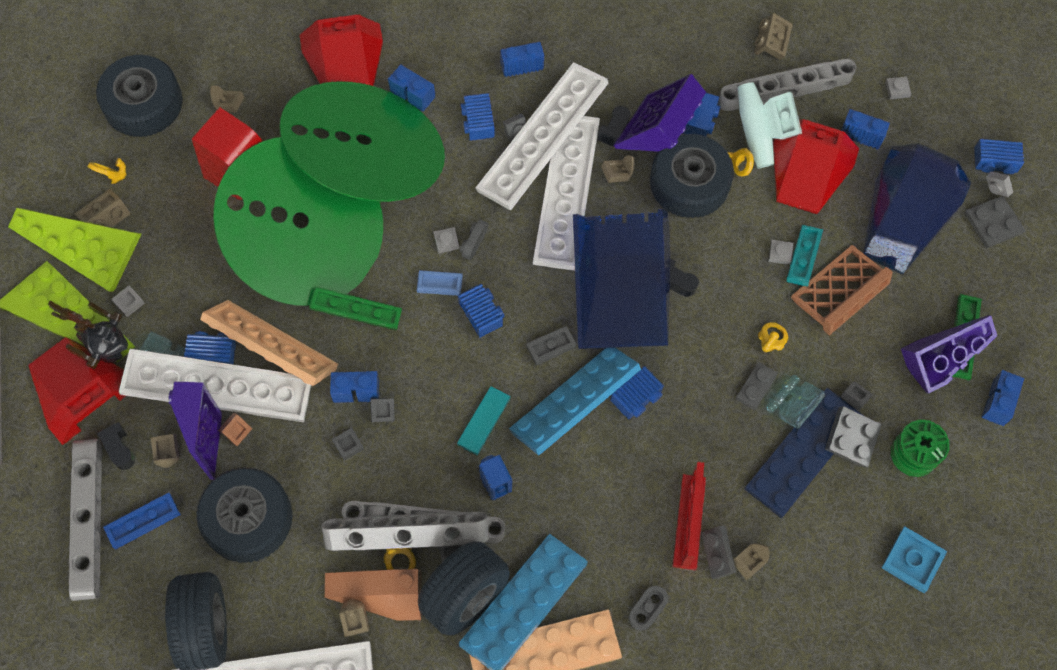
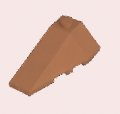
M419 569L325 573V598L343 604L350 599L358 600L365 605L366 611L397 621L421 620V612L419 611L417 601L421 591V571Z

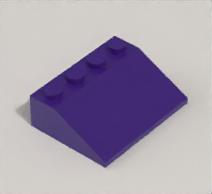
M689 74L647 94L613 146L616 149L657 152L666 148H673L678 143L677 139L680 134L686 130L688 121L694 117L696 108L702 104L706 91L695 77Z
M174 382L173 390L169 391L168 400L189 452L209 479L215 480L220 432L218 430L221 427L222 412L203 382Z

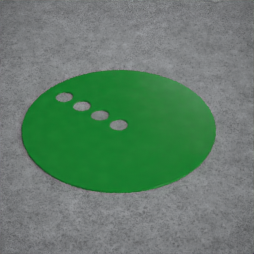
M338 81L317 84L302 90L291 98L281 115L280 136L291 159L313 180L340 194L378 202L408 199L430 188L442 172L445 151L441 137L434 125L415 106L384 89L356 82ZM294 125H301L307 129V134L297 135L291 128ZM322 128L329 133V136L327 138H318L314 135L313 130ZM339 131L345 132L350 136V140L346 142L340 141L335 137V133ZM366 135L371 139V143L368 145L361 144L356 140V136Z
M281 137L263 141L243 152L225 172L215 196L213 208L214 229L224 258L244 283L272 300L290 305L310 306L315 286L347 294L362 282L379 255L383 238V216L380 202L349 197L316 182L304 173L291 159ZM229 196H240L244 202L243 208L239 211L231 210L227 205ZM251 202H262L265 206L264 215L260 217L252 215L249 210ZM282 207L286 210L287 218L284 222L279 223L272 219L271 211L273 208ZM296 213H304L308 217V225L305 228H298L294 225L293 216Z

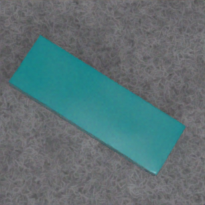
M806 225L801 226L786 282L808 287L823 229Z
M490 386L457 445L478 456L510 401L511 396Z

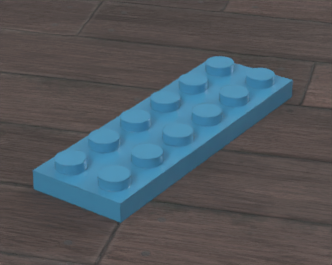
M609 345L509 428L511 433L537 455H540L641 370L640 365L612 345Z
M549 534L461 639L459 646L488 669L503 670L587 566L588 561Z

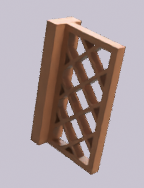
M851 245L809 281L808 287L802 286L795 292L791 299L823 326V330L830 336L890 284L893 272L887 267L882 269ZM852 253L859 259V263H846V257ZM833 268H843L844 276H831V270ZM847 268L859 269V276H847ZM862 269H872L876 274L873 276H863ZM819 280L828 281L829 289H816V283ZM832 281H844V289H832ZM847 281L860 282V287L858 289H848ZM804 293L813 294V302H804L800 296ZM816 294H829V302H816ZM832 294H845V300L843 302H832ZM817 307H829L830 313L822 317L817 312Z

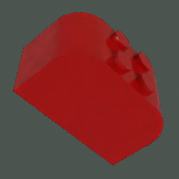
M221 107L192 138L203 178L217 187L227 169L243 152L263 142L254 130ZM232 195L236 199L242 200L240 196Z

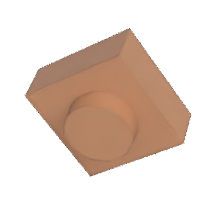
M233 413L218 431L232 444L238 446L252 428L241 417Z

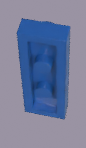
M167 493L103 528L112 547L116 550L181 514L172 495Z

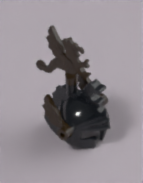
M49 301V307L55 311L51 315L62 320L76 322L74 329L77 331L76 336L86 347L91 357L67 344L66 349L69 352L87 360L86 365L93 369H96L99 360L115 362L122 359L123 355L121 352L127 349L128 341L117 327L122 318L121 314L117 312L110 314L90 301L88 304L90 309L110 319L109 321L92 324L89 319H83V316L69 308H62L53 301Z

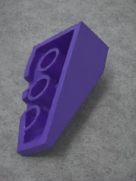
M987 315L919 339L901 348L908 370L924 391L929 394L947 385L959 369L963 370L968 365L967 362L975 354H979L997 337V332L991 315Z

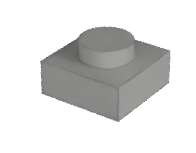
M907 77L886 79L885 83L889 99L910 98L911 91Z
M991 171L986 176L990 192L993 194L1009 197L1013 193L1009 175Z
M455 227L433 232L438 254L459 249Z
M772 240L768 262L790 265L793 243Z
M127 286L111 299L126 317L145 304L130 286Z

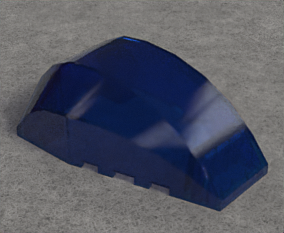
M920 143L892 146L875 180L863 254L872 261L903 275L955 216L963 204L971 181L960 162Z

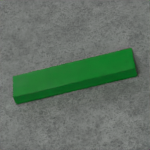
M316 286L309 307L311 310L392 330H397L402 311L400 307Z
M959 294L954 327L979 319L981 298ZM974 356L967 362L968 365L963 370L959 369L953 377L970 380Z

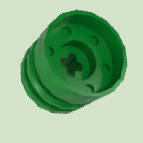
M922 419L909 423L897 435L891 445V458L894 465L902 473L913 477L928 475L947 457L949 452V439L946 432L938 424Z

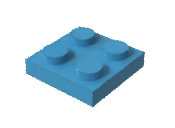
M904 526L881 568L925 593L947 551Z

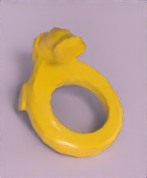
M741 148L736 152H727L732 159L735 174L741 177L747 176L754 164L752 153L747 148ZM746 156V167L743 171H740L738 166L745 160Z
M117 158L115 166L119 167L118 171L94 162H89L87 166L96 172L108 176L111 179V184H116L127 176L126 165L121 158Z
M766 323L758 333L762 350L764 352H770L774 349L782 350L788 341V333L785 328L777 323ZM774 327L779 329L783 334V338L777 340L779 334L775 331H772L769 335L768 328Z
M412 548L386 549L384 563L387 570H394L391 564L392 558L399 553L405 554L409 558L410 566L408 569H415L416 559Z

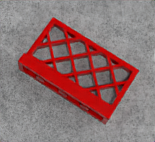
M697 462L692 475H682L672 567L689 570L697 569L706 477H703V462Z

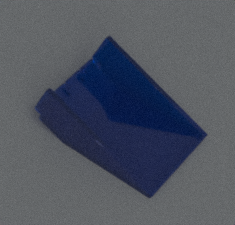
M658 209V213H648V222H645L644 213L627 214L626 223H623V215L605 216V224H602L601 216L585 217L573 214L578 349L668 346L670 299V231L668 212L664 209Z

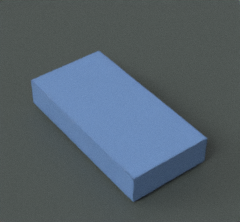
M419 270L417 293L458 296L461 294L463 273Z

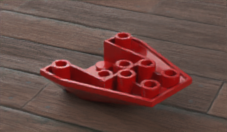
M358 14L315 21L299 35L302 54L319 84L341 81L374 86L383 46L379 23Z
M801 119L799 122L802 134L783 140L775 138L773 140L776 202L818 214L854 168L859 148L844 131Z
M67 337L28 365L47 426L62 445L82 431L77 425L80 421L115 395L119 401L126 397V395H120L119 393L124 369L111 362L100 360L96 369L87 366L88 361L69 352L66 349V345L70 344L90 357L91 354L85 347Z

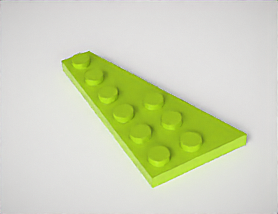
M16 208L8 226L109 292L116 289L142 234L23 208Z
M48 261L0 299V309L32 322L63 338L67 337L81 346L84 345L77 338V331L74 329L76 322L62 320L51 315L55 311L48 305L50 300L62 308H69L82 315L83 319H89L92 324L109 321L106 317L90 309L88 306L89 301ZM127 338L126 340L128 341V347L126 350L121 352L123 357H125L129 353V349L135 348V346Z

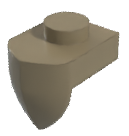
M216 85L210 86V97L215 109L218 110L221 107L227 112L237 113L244 99L243 93L241 91H224Z
M625 156L623 160L603 161L601 168L608 183L630 180L635 166L634 156Z
M170 434L151 437L153 463L162 468H169L175 465L180 458L177 435Z
M753 543L733 559L735 567L746 580L768 562L770 556L769 547L760 543Z
M350 599L340 607L339 614L345 637L370 630L365 605L361 601Z

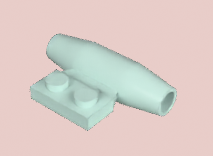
M754 82L738 86L739 113L747 145L758 169L774 165L772 138L783 140L802 134L792 92H787L772 97L763 104Z

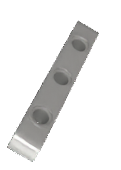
M841 59L726 85L721 90L718 105L724 111L739 109L738 86L754 82L763 104L770 98L787 92H792L793 97H798L846 85L853 78L856 64L850 59Z
M100 439L77 440L73 442L69 545V595L72 601L97 599L100 594L102 445ZM91 468V472L87 476H83L84 471ZM90 514V518L82 523L83 516ZM89 560L88 567L81 570V564Z
M349 501L342 508L343 518H348V513L352 510L360 512L357 517L460 513L458 511ZM487 516L488 529L492 526H498L501 532L497 535L489 533V539L486 542L498 543L505 536V524L500 518Z
M483 512L366 516L329 519L322 523L324 545L330 551L465 545L473 541L486 542L489 539L487 514Z

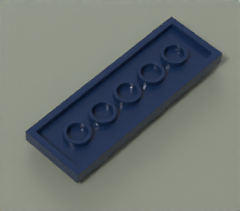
M826 388L745 487L747 492L781 519L832 457L833 453L825 450L838 408L844 406L861 414L828 388Z

